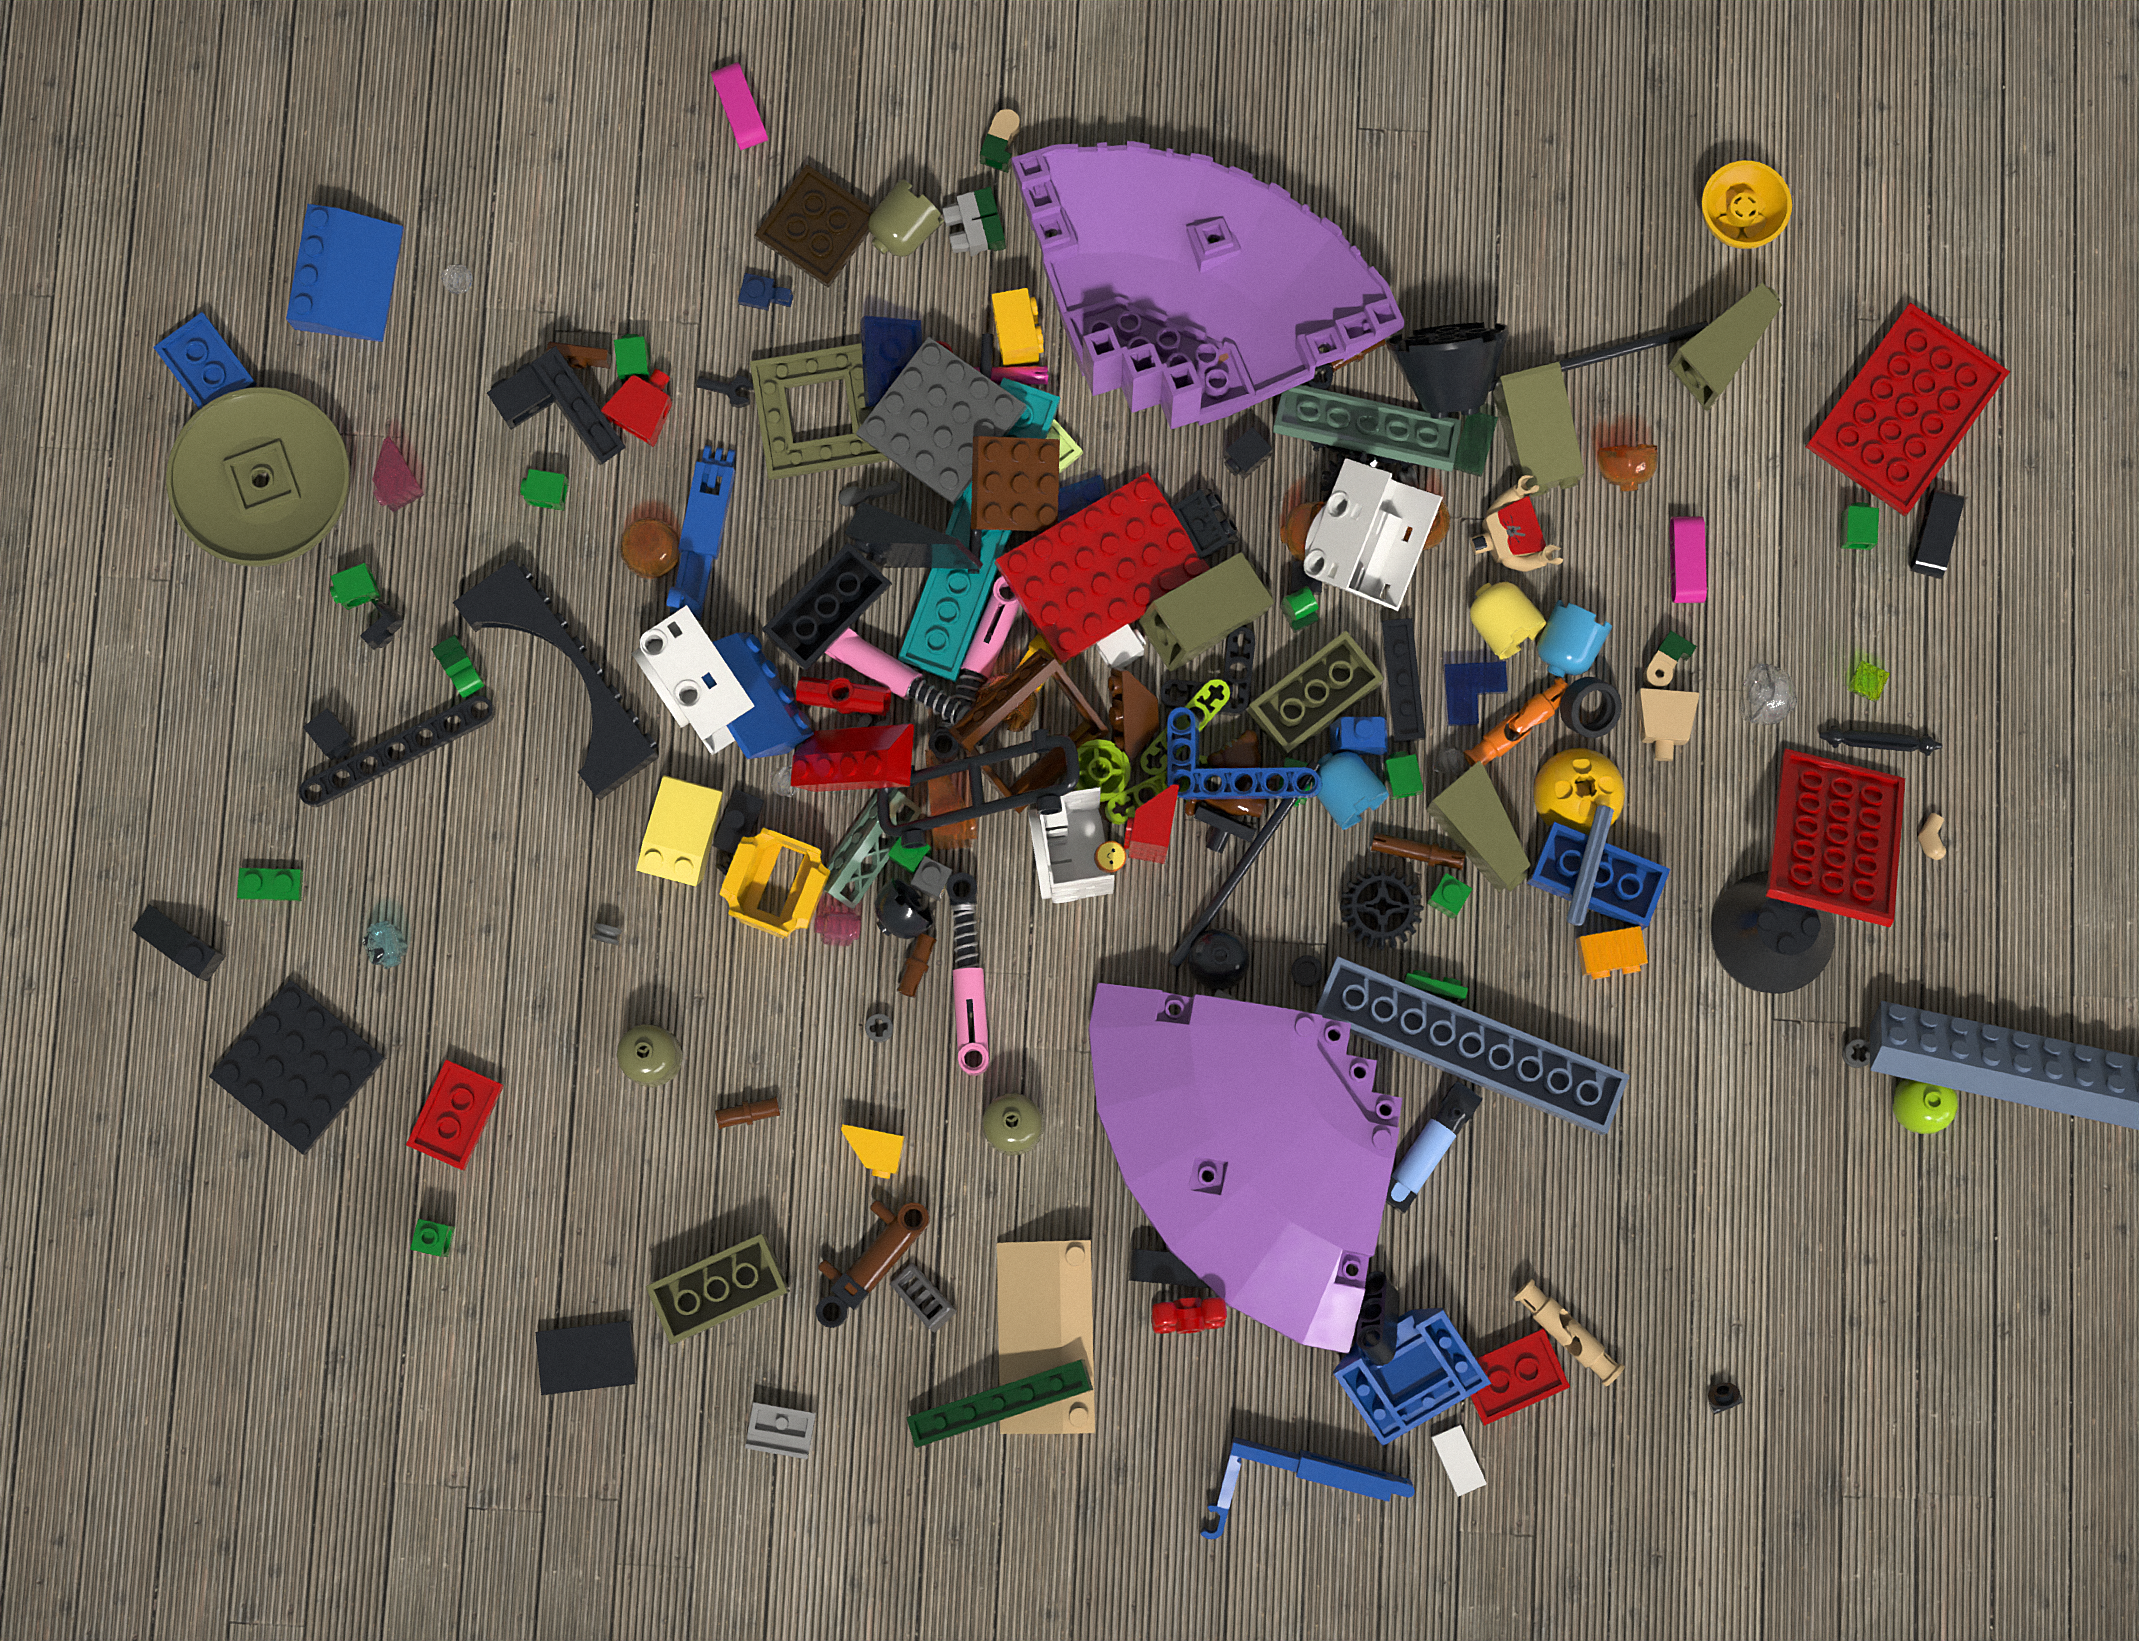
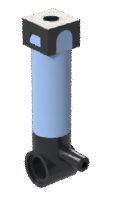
M1458 1080L1453 1084L1429 1122L1391 1175L1385 1203L1401 1214L1408 1210L1423 1184L1482 1102V1097Z

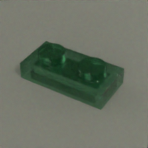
M1481 412L1466 416L1455 455L1454 470L1481 477L1498 417Z

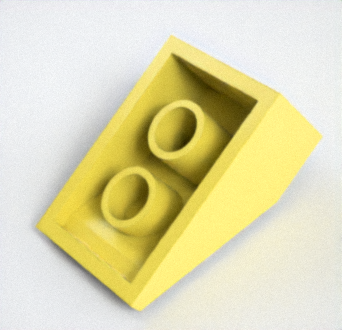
M664 775L643 839L636 871L697 886L704 879L724 791Z

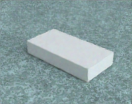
M1460 1424L1431 1437L1457 1497L1487 1484Z

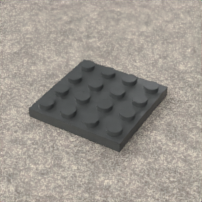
M928 336L858 429L856 435L955 505L972 482L973 436L1006 437L1027 407L1026 404Z

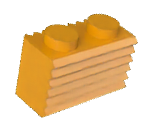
M1641 926L1580 936L1576 939L1582 975L1591 974L1592 980L1610 977V971L1622 969L1623 975L1640 972V966L1648 963Z

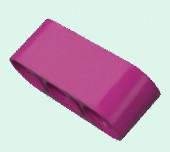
M739 62L711 71L714 85L740 151L768 141L766 131Z
M1672 516L1669 527L1672 602L1705 603L1707 582L1703 516Z

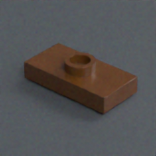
M551 341L547 344L546 351L556 346L572 368L586 369L587 366L611 368L612 358L607 349Z

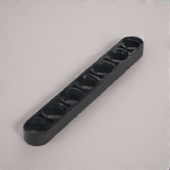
M484 696L472 697L306 779L299 787V797L310 807L317 808L488 724L495 716V707ZM483 702L488 705V714L484 718H475L472 714V709L477 703ZM451 716H457L461 720V726L455 732H448L445 729V721ZM422 730H430L433 733V740L427 746H421L417 742V736ZM397 743L403 744L406 749L405 755L398 760L392 759L389 754L390 748ZM368 757H374L378 762L377 769L373 773H364L362 770L363 761ZM340 771H347L350 775V781L344 787H337L334 783V777ZM311 785H319L322 788V795L316 801H309L306 796V791Z

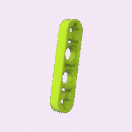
M1212 679L1184 707L1190 709L1196 706L1204 711L1205 716L1204 720L1199 724V732L1228 701L1230 697L1229 686L1221 679ZM1211 685L1214 687L1222 685L1224 687L1222 690L1224 698L1222 700L1215 698L1210 703L1211 706L1215 707L1210 713L1207 707L1198 702L1197 699L1203 696L1204 700H1206L1211 694L1208 690ZM1186 715L1180 716L1176 722L1178 730H1186L1191 724L1187 720ZM1167 727L1141 755V767L1148 774L1157 775L1167 768L1166 753L1160 758L1162 766L1159 769L1156 766H1153L1151 769L1148 768L1149 760L1146 758L1149 753L1154 756L1161 750L1155 746L1159 741L1167 749ZM1186 745L1181 746L1177 750L1176 757L1184 750Z
M1199 755V766L1212 769L1206 760L1208 757ZM1167 771L1123 791L1115 798L1109 800L1105 806L1107 819L1113 824L1121 825L1127 823L1128 817L1135 818V807L1139 808L1144 804L1139 800V791L1141 789H1150L1154 796L1167 789L1165 784ZM1184 776L1179 778L1182 786L1178 792H1186L1190 788L1188 778ZM1128 795H1131L1134 805L1126 809L1124 812L1125 817H1122L1120 813L1114 814L1112 810L1116 807L1115 803L1118 802L1120 806H1123L1131 801Z

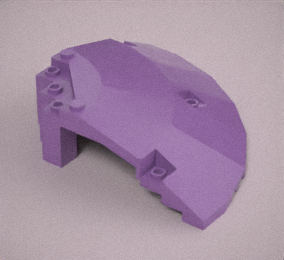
M1127 141V145L1107 146V142L1097 143V146L1078 147V144H1056L1011 158L1028 220L1042 251V265L1082 376H1085L1092 396L1122 388L1131 413L1160 404L1170 429L1196 421L1199 426L1213 422L1314 378L1317 366L1339 359L1346 361L1404 328L1405 321L1388 283L1373 266L1370 267L1360 256L1361 252L1355 245L1351 246L1342 235L1340 227L1326 217L1321 219L1310 211L1308 205L1304 204L1302 206L1290 197L1289 192L1273 182L1268 185L1254 179L1253 174L1232 165L1230 168L1215 163L1210 156L1191 153L1190 156L1174 153V149L1167 148V151L1152 149L1150 144ZM1052 232L1055 233L1056 236L1049 238L1046 236V234ZM1215 238L1218 242L1210 243L1208 240ZM1321 347H1326L1330 351L1323 353L1319 349Z
M1097 983L1088 1027L1096 1111L1110 1142L1111 1150L1117 1160L1125 1186L1131 1191L1152 1226L1166 1243L1168 1250L1190 1268L1218 1297L1224 1298L1227 1306L1278 1331L1283 1336L1300 1345L1349 1354L1365 1293L1364 1287L1369 1258L1374 1256L1395 1159L1400 1129L1398 1128L1403 1098L1372 1092L1377 1061L1346 1054L1351 1023L1322 1018L1323 1015L1199 994H1195L1191 998L1162 992V990ZM1171 1004L1177 1005L1180 1009L1179 1014L1172 1015L1168 1010ZM1203 1171H1210L1212 1173L1213 1179L1211 1182H1205L1202 1179ZM1349 1264L1356 1267L1357 1272L1355 1276L1347 1274L1346 1267Z

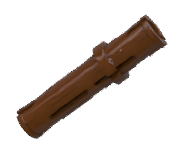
M1377 831L1374 833L1371 851L1427 862L1428 866L1434 867L1436 864L1458 869V871H1462L1466 854L1465 851L1461 852L1439 847V843L1433 842L1431 845L1378 833Z

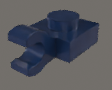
M745 273L738 303L739 305L769 311L770 303L791 307L794 295L791 294L790 289L783 287L775 288L776 282L772 278Z

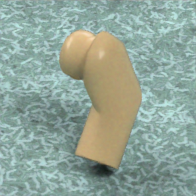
M1930 813L1919 833L1918 840L1926 856L1934 860H1940L1945 856L1946 848L1943 846L1937 833L1944 822V818L1935 813Z

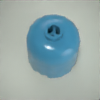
M1558 600L1540 637L1537 652L1540 659L1549 665L1547 671L1560 678H1563L1565 673L1573 676L1582 675L1591 667L1613 626L1607 621H1604L1603 625L1595 622L1596 615L1572 603H1568L1565 608L1564 602Z
M1346 751L1333 755L1330 752L1317 762L1321 765L1317 773L1322 778L1323 786L1320 793L1316 796L1335 823L1343 830L1362 821V818L1359 816L1369 807L1375 811L1389 796L1386 786L1364 760L1355 753ZM1315 778L1312 779V788L1315 785Z

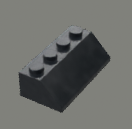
M847 542L762 630L766 637L781 652L807 671L892 585V582Z

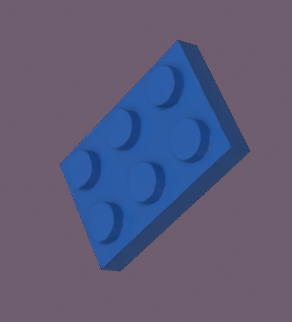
M203 312L153 347L199 409L227 393L253 388L257 385Z

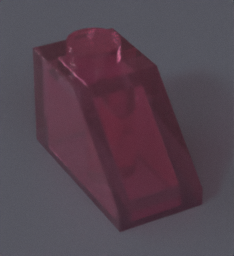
M390 436L385 438L372 478L377 487L373 494L381 507L387 505L392 512H395L425 494L397 445Z

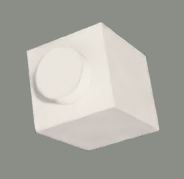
M1127 624L1099 641L1096 649L1111 671V667L1122 669L1143 656L1144 648L1142 646L1146 643L1137 629L1132 631Z

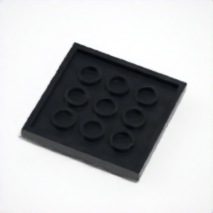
M289 980L212 1071L209 1077L302 1155H306L387 1058L298 984Z

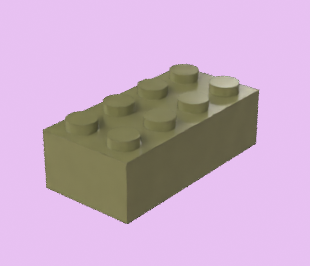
M1344 631L1249 704L1247 712L1286 759V757L1290 756L1382 684L1384 677L1349 633Z
M762 1233L645 1286L670 1345L684 1341L790 1292L766 1235Z

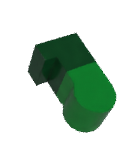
M1308 586L1283 598L1280 608L1293 633L1318 622L1319 618L1315 612L1318 610V604Z
M455 634L431 648L463 698L485 686L461 640Z

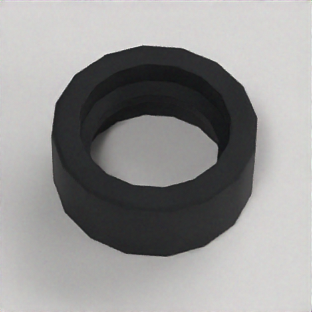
M1583 677L1575 680L1565 690L1560 703L1561 719L1567 728L1587 738H1598L1611 731L1617 724L1622 709L1621 697L1616 688L1596 677ZM1598 690L1603 696L1602 710L1593 722L1583 724L1579 721V705L1588 693Z

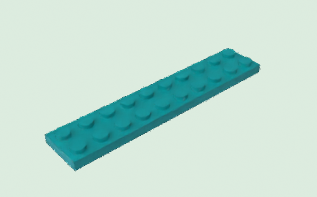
M1003 377L1000 387L1026 404L1027 407L1006 437L1047 439L1061 398ZM972 482L956 502L945 532L946 535L957 538L968 550ZM982 530L980 561L983 563V566L980 569V574L967 573L968 569H931L899 654V661L956 682L998 570L994 562L1003 556L1012 530Z

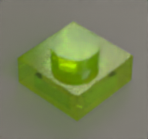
M1861 661L1847 690L1877 702L1890 673L1865 661Z

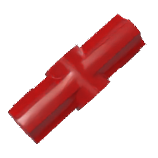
M802 676L798 680L796 687V701L798 704L836 709L842 714L860 712L885 716L891 706V690L885 687L851 683L846 678L827 680ZM849 692L846 698L838 700L841 694Z

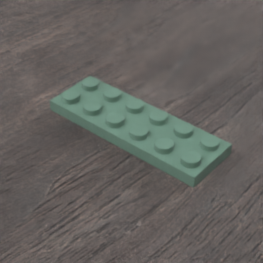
M1298 385L1282 392L1273 433L1359 452L1366 451L1368 454L1452 472L1462 420L1449 417L1432 419L1430 418V413Z

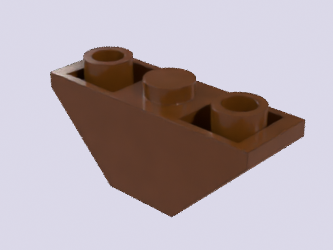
M1111 667L1108 689L1112 694V707L1109 709V719L1113 725V737L1110 741L1116 744L1115 747L1119 748L1121 752L1124 751L1130 763L1159 729L1158 698L1129 671L1118 667Z

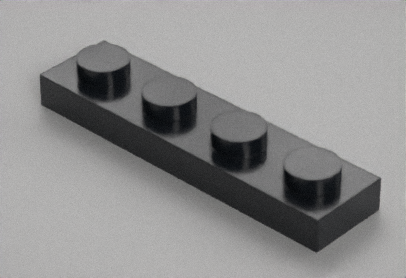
M556 346L529 363L531 369L599 465L604 464L626 448Z
M1412 618L1381 621L1393 741L1397 743L1424 740L1425 729Z

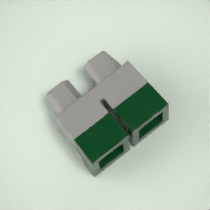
M991 186L956 196L957 203L942 208L946 227L962 223L964 230L949 234L953 253L969 251L970 256H974L981 251L994 249V252L1006 249L1005 237Z

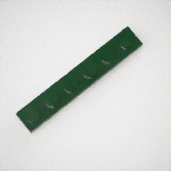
M1080 1359L906 1418L914 1446L919 1448L1092 1391L1093 1386L1085 1360Z

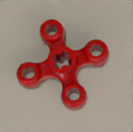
M1214 1297L1204 1300L1201 1298H1182L1173 1302L1156 1303L1152 1306L1151 1314L1153 1332L1156 1334H1166L1176 1331L1177 1334L1202 1332L1205 1329L1223 1328L1227 1318L1226 1302L1224 1298Z

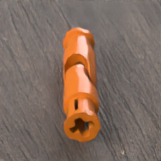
M1557 677L1554 679V684L1542 694H1535L1524 704L1519 712L1512 713L1483 736V740L1474 748L1463 751V755L1470 766H1474L1478 761L1485 766L1496 756H1503L1529 735L1533 725L1544 723L1555 714L1554 710L1560 706L1561 698L1569 685L1562 678ZM1507 723H1509V729L1518 735L1513 741H1509L1504 735V728Z

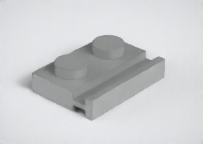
M753 1402L745 1449L808 1459L816 1413Z

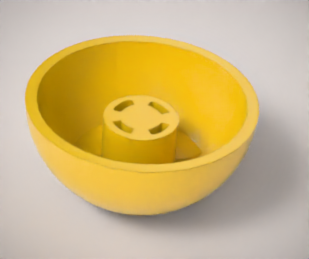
M1743 160L1721 167L1710 177L1703 191L1701 209L1704 222L1716 239L1730 247L1753 249L1773 241L1785 229L1791 216L1792 198L1786 182L1774 169L1760 162Z
M1571 748L1555 754L1543 764L1534 783V802L1540 817L1549 827L1556 822L1589 836L1595 811L1599 805H1605L1614 810L1610 827L1619 817L1625 801L1624 781L1616 765L1605 755L1587 748Z

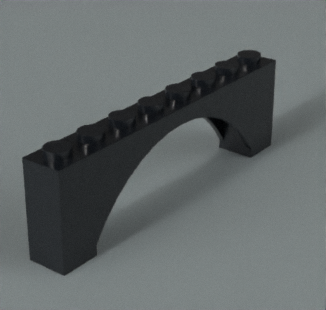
M512 559L456 599L453 604L475 632L481 628H502L528 633L557 647L575 664L587 687L592 711V735L584 767L577 772L600 801L658 759L659 756L654 750L659 746L648 732L642 735L636 727L641 722L631 708L625 711L619 704V701L623 698L614 685L610 684L607 687L602 681L601 677L605 673L597 662L593 660L589 663L583 653L587 649L577 635L571 639L565 631L569 625L558 611L556 614H553L547 605L552 602L543 589L539 588L536 591L531 585L530 581L534 577L526 566L522 564L518 567Z

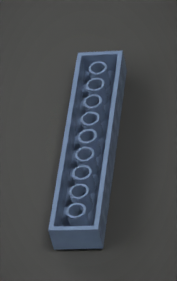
M1338 956L1333 962L1313 1014L1323 1015L1322 1018L1351 1023V1034L1601 1136L1608 1134L1630 1075Z
M1886 1001L1880 1002L1870 1024V1071L2139 1130V1057Z

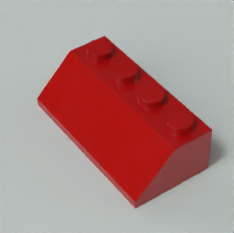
M900 724L814 731V734L793 755L791 786L812 792L909 787L914 725Z
M1172 784L1137 808L1135 818L1128 817L1124 849L1129 850L1128 858L1165 864L1179 785Z

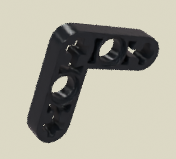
M1239 627L1229 634L1223 681L1226 684L1229 683L1234 686L1246 685V689L1239 687L1238 699L1243 700V704L1240 703L1237 709L1231 708V703L1226 702L1216 714L1238 716L1247 709L1256 642L1255 635L1249 628ZM1239 634L1245 635V640L1250 641V644H1245L1243 649V656L1249 655V660L1240 656L1230 657L1231 653L1237 655L1238 643L1233 642V639H1238ZM1240 663L1245 666L1247 674L1244 678L1235 679L1230 675L1229 669L1233 664ZM1179 679L1168 680L1162 685L1160 699L1166 707L1171 709L1185 707L1187 705L1185 703L1187 697L1179 696L1173 702L1170 701L1169 695H1165V691L1169 692L1175 686L1178 687L1179 693L1187 694V687L1193 688L1190 696L1191 700L1206 683ZM1211 685L1208 688L1213 695V700L1215 698L1219 700L1224 698L1222 694L1224 687L1222 685L1218 687ZM1229 687V689H1230V697H1229V699L1232 697L1233 687ZM1210 704L1206 705L1210 713L1215 709ZM1195 706L1189 709L1191 711L1204 713V711L1200 707Z

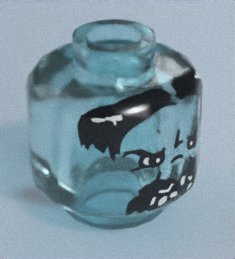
M389 921L379 922L366 929L367 934L363 937L362 942L370 963L373 965H383L384 969L401 964V957L408 951L401 928L396 924H390Z

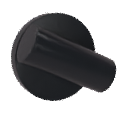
M1719 1383L1709 1390V1407L1713 1415L1743 1403L1738 1387L1732 1383Z

